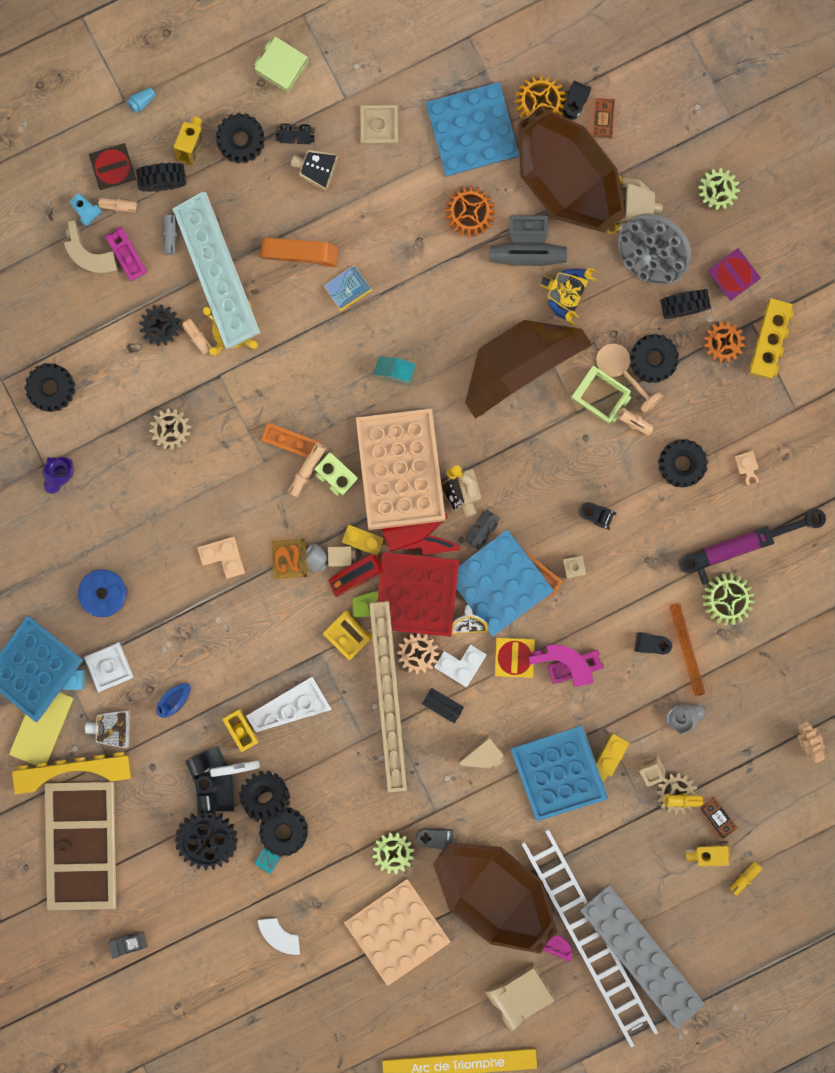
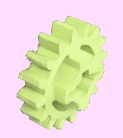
M720 168L718 173H716L712 169L711 175L705 173L706 180L701 179L699 181L703 186H698L697 190L702 191L698 197H704L702 204L709 203L708 209L715 206V211H718L721 206L725 210L727 208L726 204L731 207L733 205L732 200L736 201L738 199L735 194L740 192V189L736 188L739 182L733 181L736 176L730 177L729 170L723 173L722 168ZM720 177V180L718 181L711 180L713 178ZM727 181L731 186V190L728 189ZM722 183L721 192L715 196L717 193L716 188ZM706 188L710 191L711 197L708 196ZM720 198H724V199L727 198V200H725V201L717 202V200L720 199Z
M389 832V837L386 838L385 835H382V841L376 840L379 846L373 847V850L377 852L373 854V858H378L375 865L381 864V871L386 868L387 874H390L391 870L398 874V869L404 872L405 865L410 867L411 864L408 860L414 859V856L410 855V853L414 852V848L408 847L412 842H405V835L400 838L399 832L395 836ZM388 841H397L395 844L391 845L386 843ZM403 845L406 849V857L401 854ZM397 848L398 856L394 855L389 859V850L393 851ZM381 849L386 855L384 860H382L380 855ZM391 862H399V863H401V864L395 865V866H391V865H390Z

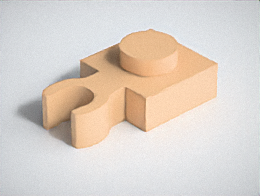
M750 451L734 456L739 475L744 473L746 475V485L750 486L749 479L751 477L755 479L757 484L759 479L754 474V470L759 468L754 452Z

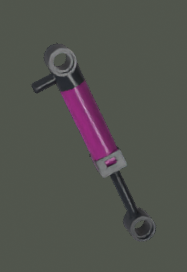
M819 509L809 510L802 520L771 531L768 526H764L683 555L678 561V567L684 573L697 571L702 585L708 584L709 580L705 568L773 545L774 537L805 526L820 528L826 522V515ZM814 513L819 516L817 524L811 522V516ZM687 558L693 561L691 569H686L684 566V561Z

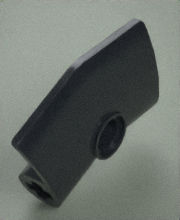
M218 746L185 760L184 762L196 787L197 813L200 810L202 814H205L206 809H208L209 813H213L214 810L234 811L232 774L211 777L210 770L213 768L227 766ZM201 779L209 781L210 785L208 788L200 786L199 782Z

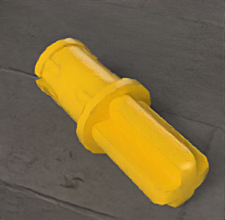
M685 793L681 795L666 794L664 804L666 807H700L703 805V797L701 795H686Z
M753 862L743 874L740 873V877L728 888L733 891L738 886V889L734 892L738 896L748 884H752L751 881L763 868L757 862Z

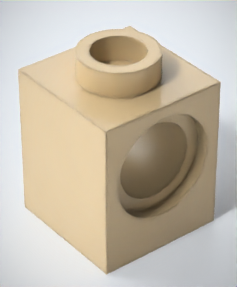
M328 547L329 567L350 566L352 562H356L355 550H352V547Z
M583 556L562 559L566 578L586 575Z
M658 754L640 761L639 772L647 787L665 780L666 770Z

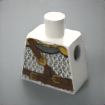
M130 710L97 715L96 723L86 722L85 733L96 734L97 743L122 748L129 747Z

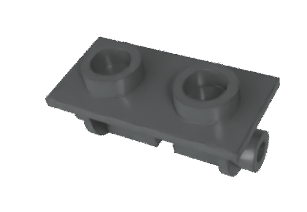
M488 509L485 512L483 511L476 521L481 527L478 529L473 525L467 533L465 541L479 549L486 543L490 532L496 529L500 518Z

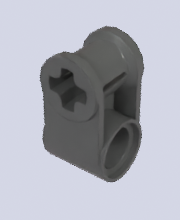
M423 828L417 832L416 840L422 847L443 850L449 843H453L454 830ZM424 833H427L430 839H427L424 843L420 836H424Z

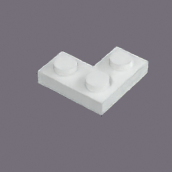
M470 645L460 661L444 651L434 668L467 687L487 654Z

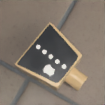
M307 150L305 158L294 155L291 166L301 169L299 173L300 179L327 192L339 157L337 154Z

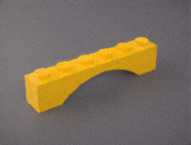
M124 752L113 753V757L106 758L105 754L93 756L94 759L86 760V757L74 758V762L67 763V760L55 761V765H47V762L37 763L36 767L28 768V765L16 766L17 770L12 771L15 794L35 792L50 778L70 771L92 772L110 781L131 779L129 754L124 755Z

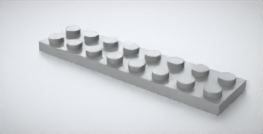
M610 885L604 887L579 909L674 1029L677 1030L705 1005Z

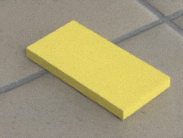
M59 692L38 722L33 721L25 714L9 755L35 766L37 763L43 762L48 764L74 697Z

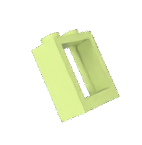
M592 366L570 399L609 424L611 421L615 423L620 407L622 405L626 406L630 401L631 396L629 394L631 390L595 366ZM595 376L623 394L608 416L581 399V396Z

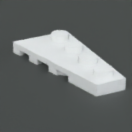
M312 676L246 715L255 732H259L332 709Z

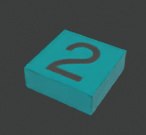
M264 848L255 865L271 874L281 856L273 855Z

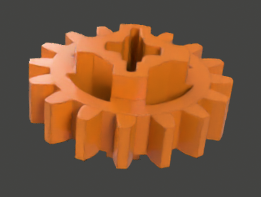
M720 321L718 327L713 324L711 326L713 331H706L709 337L703 338V340L707 341V344L703 347L709 349L706 354L712 353V360L719 358V363H722L723 359L729 363L730 357L736 360V353L741 355L743 352L740 348L745 347V344L741 343L745 337H740L739 335L742 329L737 331V325L735 324L731 327L729 321L725 325ZM719 330H728L725 334L717 333ZM733 335L736 337L737 345L733 342ZM728 336L726 342L728 345H725L720 349V347L722 346L721 340ZM712 340L715 342L716 345L715 350L712 346ZM725 350L732 352L728 355L721 354Z

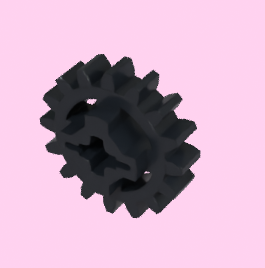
M163 304L160 305L159 309L153 305L152 311L147 308L148 314H142L141 317L144 321L139 322L144 327L140 329V332L146 333L143 338L145 340L150 338V344L156 341V345L159 347L161 342L165 346L168 345V340L174 342L173 336H179L176 330L181 329V326L177 325L181 321L180 318H175L177 315L176 311L170 313L171 307L168 306L165 310ZM160 313L167 314L170 318L164 319ZM153 316L154 319L151 324H148L149 319ZM159 321L165 324L162 326V330L156 327ZM169 327H172L170 334L167 335ZM156 332L160 338L153 337L150 333Z

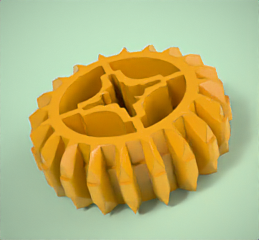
M539 75L538 81L532 76V83L526 79L524 81L525 86H519L522 92H516V96L520 98L515 100V104L520 105L516 107V111H523L519 117L527 116L528 118L539 106L562 116L563 114L559 110L565 111L562 104L567 100L566 98H561L565 95V91L559 92L562 85L559 84L555 87L554 85L557 80L554 79L550 83L549 76L546 77L545 81L542 80V75ZM536 87H544V88H546V89H545L543 92H541V93H537V92H535V91H533V92L531 91L533 88H536ZM550 92L556 98V107L552 106V103L548 100ZM526 95L530 97L534 104L531 111H529L525 104ZM545 95L544 103L537 106V101Z

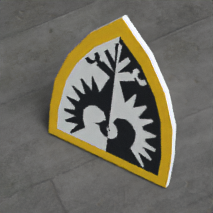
M465 605L464 616L453 622L452 634L488 632V624L484 619L472 615L471 607Z

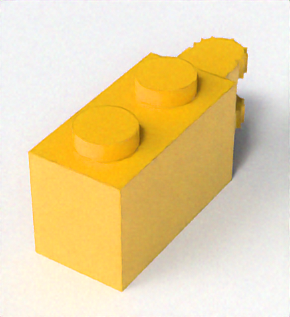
M612 732L595 761L603 782L608 775L612 777L630 744L627 740Z

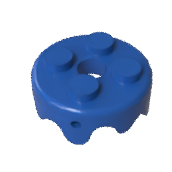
M99 569L88 573L82 579L78 588V599L82 608L87 613L96 617H109L123 608L128 594L127 586L117 573L106 569ZM99 588H104L107 591V596L104 599H100L97 596Z

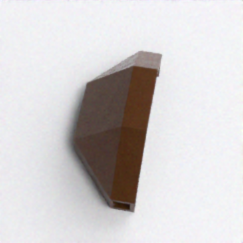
M541 106L528 118L518 123L520 177L553 219L604 233L625 217L618 169L584 126Z
M523 320L478 349L465 404L475 419L483 416L485 412L536 378L581 351L590 348L592 343L581 328Z
M449 843L434 861L433 866L449 910L489 944L541 954L548 941L558 933L543 881L502 847Z

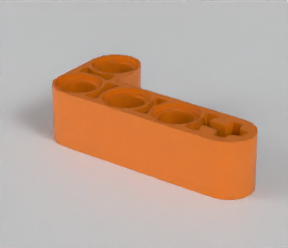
M262 238L260 258L317 263L322 266L337 267L339 247L326 242Z

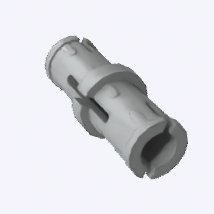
M164 215V232H162V237L164 238L163 254L175 255V238H177V233L175 232L176 217L175 215Z

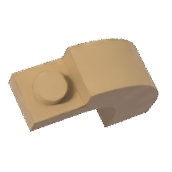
M76 221L68 222L66 234L67 238L71 239V241L64 242V245L72 260L82 269L93 274L111 275L119 273L115 253H89L82 245L78 223Z

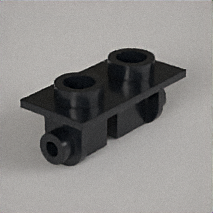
M282 123L276 127V132H280V134L276 133V141L293 144V137H297V144L310 145V143H314L315 136L311 134H314L315 127H311L309 124H300L299 127H293L292 124Z
M433 688L429 690L422 702V705L454 724L464 706Z

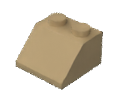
M487 736L460 758L459 763L462 766L491 768L493 766L496 768L503 762L504 754L493 740Z

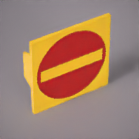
M496 638L495 676L533 678L534 664H529L528 657L532 656L531 652H534L535 639Z

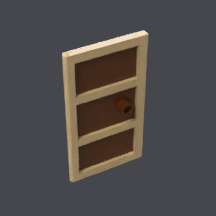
M114 782L45 783L47 910L117 909Z

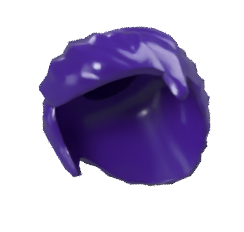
M68 457L47 458V462L42 470L45 479L44 489L47 493L54 494L58 492L61 486L73 477L74 466L72 459Z

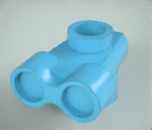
M80 193L69 202L81 217L80 221L85 227L90 225L102 213V210L97 205H92ZM80 201H83L84 205L82 207H77V204Z

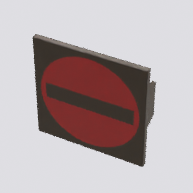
M125 143L89 154L100 191L136 180Z

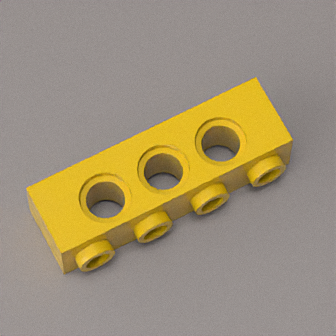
M772 298L767 301L748 374L771 380L773 376H777L779 365H777L778 357L781 358L784 352V347L782 346L783 339H787L789 333L787 324L788 321H792L794 315L793 304ZM777 316L781 319V326L774 325L773 317ZM769 335L776 337L777 342L775 345L768 342ZM764 353L771 355L772 360L770 363L763 361Z

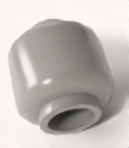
M308 544L300 553L301 563L311 572L323 571L328 565V553L318 544Z

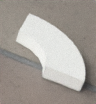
M258 760L213 768L210 770L211 777L234 774L260 768Z
M277 917L258 919L260 931L272 947L286 954L300 955L298 934H291L285 931L280 926Z

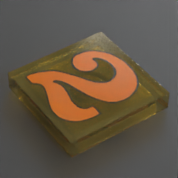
M305 539L271 541L274 579L307 577Z

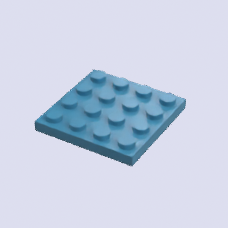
M499 82L426 102L446 177L519 157L518 147Z
M508 529L458 568L456 589L474 613L487 622V630L492 636L496 635L554 591Z
M27 615L0 652V693L33 721L38 722L83 659L36 620Z
M582 725L511 748L536 821L608 799Z

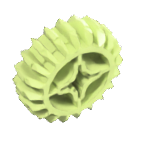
M730 573L728 579L725 574H722V580L718 576L714 577L716 584L709 581L711 589L705 587L704 590L709 592V595H702V598H708V602H704L703 606L709 605L710 608L706 609L705 612H713L710 616L711 619L718 616L717 623H720L723 618L724 625H728L729 619L731 624L735 625V618L742 622L741 615L747 618L749 615L745 611L753 610L748 604L755 603L754 600H749V597H753L754 593L747 592L752 588L751 586L744 587L747 580L739 582L741 576L737 575L735 580H733V574ZM728 583L736 585L742 594H733ZM723 585L722 596L713 599L715 591ZM727 594H730V597H737L731 600L729 605H727L728 602L725 601L719 602L720 600H724V598H727ZM743 599L741 609L734 614L735 603ZM723 604L729 615L720 613L715 605Z

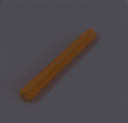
M680 603L670 605L671 613L695 696L705 694L681 605Z

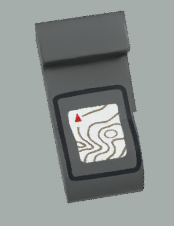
M144 932L113 938L108 942L112 959L148 947Z

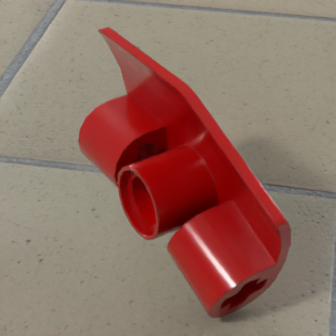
M444 521L382 528L389 550L393 552L422 541Z

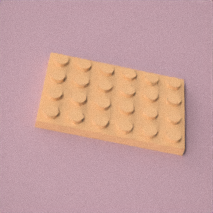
M432 409L357 417L356 424L368 529L374 530L446 521Z

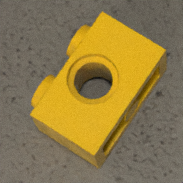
M241 708L222 719L241 753L260 742Z

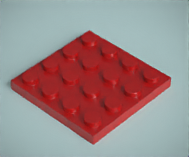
M383 552L381 566L384 572L380 574L378 601L389 600L392 631L451 637L459 560Z

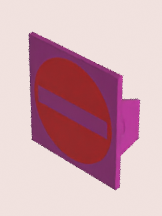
M739 248L708 270V273L730 301L761 279Z

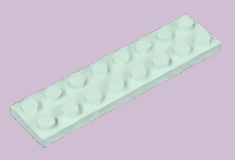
M201 192L174 207L173 211L226 349H231L259 334L260 331L207 193Z

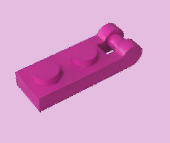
M122 226L118 227L117 231L112 234L108 233L105 235L131 282L148 273ZM121 237L123 241L116 244L115 240Z
M598 650L581 655L585 661L591 658L593 663L592 666H589L591 672L604 668L603 663H600ZM558 662L547 666L553 684L572 679L570 670L564 663Z

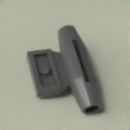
M510 216L509 235L513 243L490 246V262L511 266H546L567 262V247L544 243L548 237V216Z

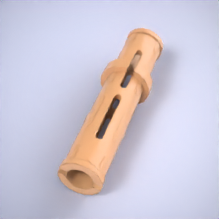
M318 442L315 443L299 472H296L295 479L288 489L291 495L298 497L304 485L309 482L312 471L326 450L324 445Z

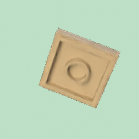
M360 105V144H399L398 105Z

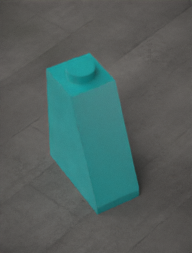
M379 356L373 375L410 386L416 366L415 363L399 358Z

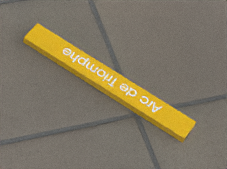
M535 1048L382 1060L383 1073H487L537 1069Z

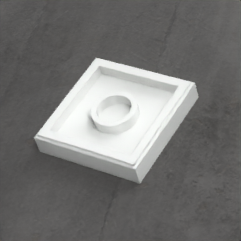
M120 642L84 657L98 692L134 678Z

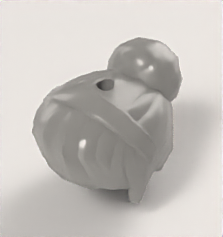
M676 704L669 709L665 719L672 729L683 735L696 728L698 721L703 720L706 710L699 704Z

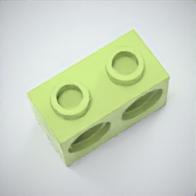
M331 453L315 468L317 471L315 476L323 483L327 480L331 484L329 488L337 496L339 493L344 495L358 480ZM325 464L333 465L334 470L331 474L323 472ZM339 477L347 478L348 483L345 487L337 485Z

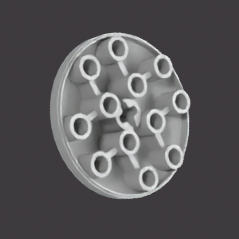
M640 214L631 218L620 231L618 248L625 267L641 281L658 285L670 284L680 279L687 271L691 261L690 245L683 231L671 220L657 214Z

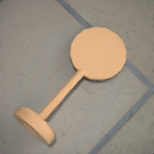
M615 343L602 347L596 358L598 369L612 378L624 375L646 399L641 406V411L644 414L648 413L664 398V395L661 392H656L650 397L627 372L631 361L630 354L626 348Z

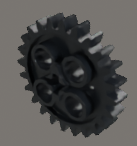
M206 809L205 814L198 810L197 816L191 813L190 819L185 817L184 823H180L179 829L176 830L175 842L178 843L176 844V850H180L179 856H184V862L190 860V866L197 864L198 870L201 865L204 866L205 871H207L208 866L215 870V864L222 867L223 861L228 863L229 857H233V851L237 849L238 838H236L237 831L233 830L234 824L228 825L229 818L223 820L222 813L217 817L215 810L212 815L209 814L208 809ZM199 826H206L207 829L201 830ZM213 827H216L210 835V840H206L210 834L211 829ZM222 835L224 838L217 839L215 836ZM206 840V842H205V844H204V846H203L202 851H201L200 853H197V852L200 850V848L202 847L203 841ZM190 841H195V842H197L198 844H196V845H191L189 842H190ZM211 850V851H213L214 853H213V854H207L205 851Z

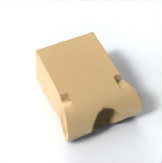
M534 963L504 983L492 986L484 991L492 1005L501 1010L502 1020L510 1032L516 1029L524 1019L555 1001L553 992Z

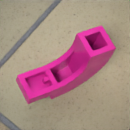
M556 644L545 645L547 653H543V650L531 652L532 656L528 657L530 665L551 660L564 663L570 670L574 687L594 683L591 670L585 659L569 647Z

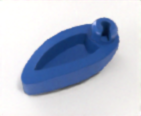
M182 683L169 689L157 704V715L167 718L177 713L189 697L191 691L190 684Z

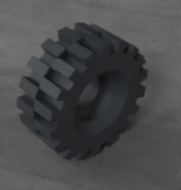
M237 113V115L230 114L229 118H224L222 120L223 123L218 125L216 142L222 155L227 157L229 161H235L238 164L244 162L245 164L251 159L252 161L255 160V157L261 154V149L264 148L265 136L256 118L250 117L246 113L244 115L241 113ZM239 131L245 132L248 135V141L243 146H238L233 141L235 133Z
M182 163L151 164L150 166L146 165L136 169L138 189L140 191H166L186 185L185 169Z
M707 289L693 290L660 299L664 319L688 316L711 309Z
M646 335L639 339L631 350V369L634 370L636 376L638 375L641 380H645L648 383L664 381L675 372L679 364L677 346L672 343L670 338L667 339L665 335ZM651 351H658L662 356V361L657 366H653L647 361V355Z
M43 363L41 366H36L34 371L31 370L29 372L30 376L26 377L25 381L27 384L25 385V390L27 393L25 394L29 398L30 403L40 410L48 412L60 411L63 407L66 408L68 403L73 400L75 382L72 379V375L59 365ZM47 380H53L57 384V390L52 395H47L43 391V384Z
M679 439L668 444L661 451L660 459H658V468L662 478L668 484H672L675 487L685 488L697 484L704 477L705 472H707L708 464L707 454L702 450L701 445H697V442L690 441L689 439ZM680 456H685L690 460V467L686 471L678 470L675 465L676 459Z
M259 771L258 776L255 773L252 774V779L247 778L245 780L246 785H241L242 791H239L240 803L251 819L254 818L257 822L261 819L262 823H267V819L271 822L275 821V816L280 818L282 816L281 812L285 813L287 811L285 805L289 806L290 804L289 790L284 780L276 773L272 774L271 771H267L264 774L263 771ZM265 792L272 793V798L268 802L260 803L258 801L261 794Z
M291 807L287 808L285 813L282 811L280 818L275 816V821L271 822L267 819V823L261 822L260 841L264 844V848L273 855L277 854L283 857V855L290 856L293 853L295 854L303 847L307 839L308 825L305 822V818L299 811H295ZM281 824H286L291 829V835L287 839H281L276 834V829Z

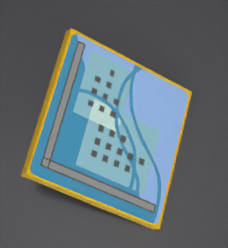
M352 265L322 285L340 311L372 291V288L355 265Z

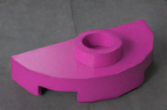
M555 935L548 941L543 950L571 962L572 952L569 943L563 937Z

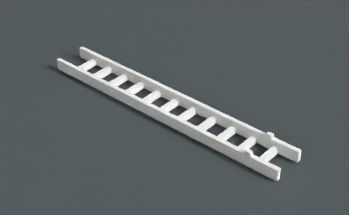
M546 829L545 832L553 845L550 848L532 856L525 841L521 844L538 876L543 881L545 889L632 1048L634 1044L627 1032L629 1029L633 1031L642 1026V1022L647 1020L655 1035L658 1031L619 959L608 945L607 948L589 958L584 953L581 946L600 935L594 932L578 941L572 929L587 922V919L583 917L569 925L563 914L564 911L581 902L586 904L587 900L549 829ZM556 851L562 863L541 873L535 861ZM565 868L571 880L551 890L545 878ZM574 885L580 897L560 907L554 895ZM611 952L616 965L596 975L590 963ZM620 969L626 981L605 992L600 979ZM629 986L635 998L614 1008L609 996ZM638 1003L644 1015L623 1025L618 1014Z

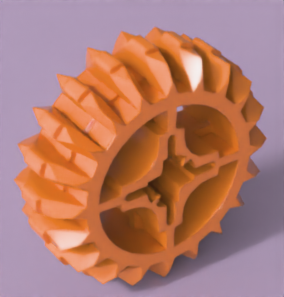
M472 185L469 186V191H466L465 186H463L462 193L456 189L455 194L457 197L450 194L449 198L453 202L446 201L445 205L450 208L444 209V213L450 214L445 216V220H452L448 226H456L453 229L454 233L460 229V236L464 235V231L468 232V238L471 237V232H474L475 237H478V230L484 234V226L490 229L491 225L488 221L494 222L495 220L490 215L496 214L495 210H490L495 207V203H488L492 200V197L488 196L485 198L487 194L485 190L482 194H479L480 187L476 188V192L472 191ZM474 197L480 200V202L471 204L465 198ZM460 201L463 211L459 216L455 217L454 208ZM485 206L486 216L480 222L477 212ZM467 208H470V210L471 208L475 209L472 216L466 214ZM471 220L476 226H465L460 222Z

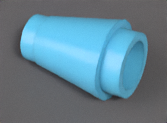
M148 87L129 96L130 99L127 100V104L134 113L141 112L156 97V94Z

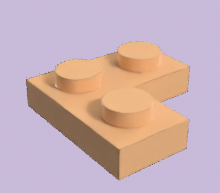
M235 537L197 547L203 566L218 561L222 562L226 579L245 574Z

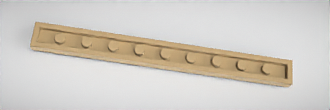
M389 600L370 602L388 793L407 791Z

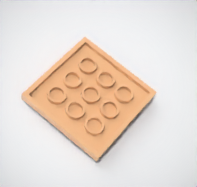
M408 878L344 921V924L387 986L451 942Z

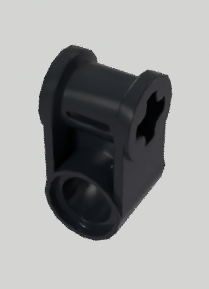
M575 80L573 81L565 102V111H563L567 119L575 120L579 117L592 87ZM574 106L575 110L570 112V109Z
M590 502L581 504L578 509L581 518L609 531L613 516L617 514L615 511ZM587 505L592 508L590 516H585L583 513V508Z
M641 632L636 634L635 652L665 655L672 649V643L667 637ZM662 640H665V643L668 645V648H664V651H661V648L658 646V643L661 644Z

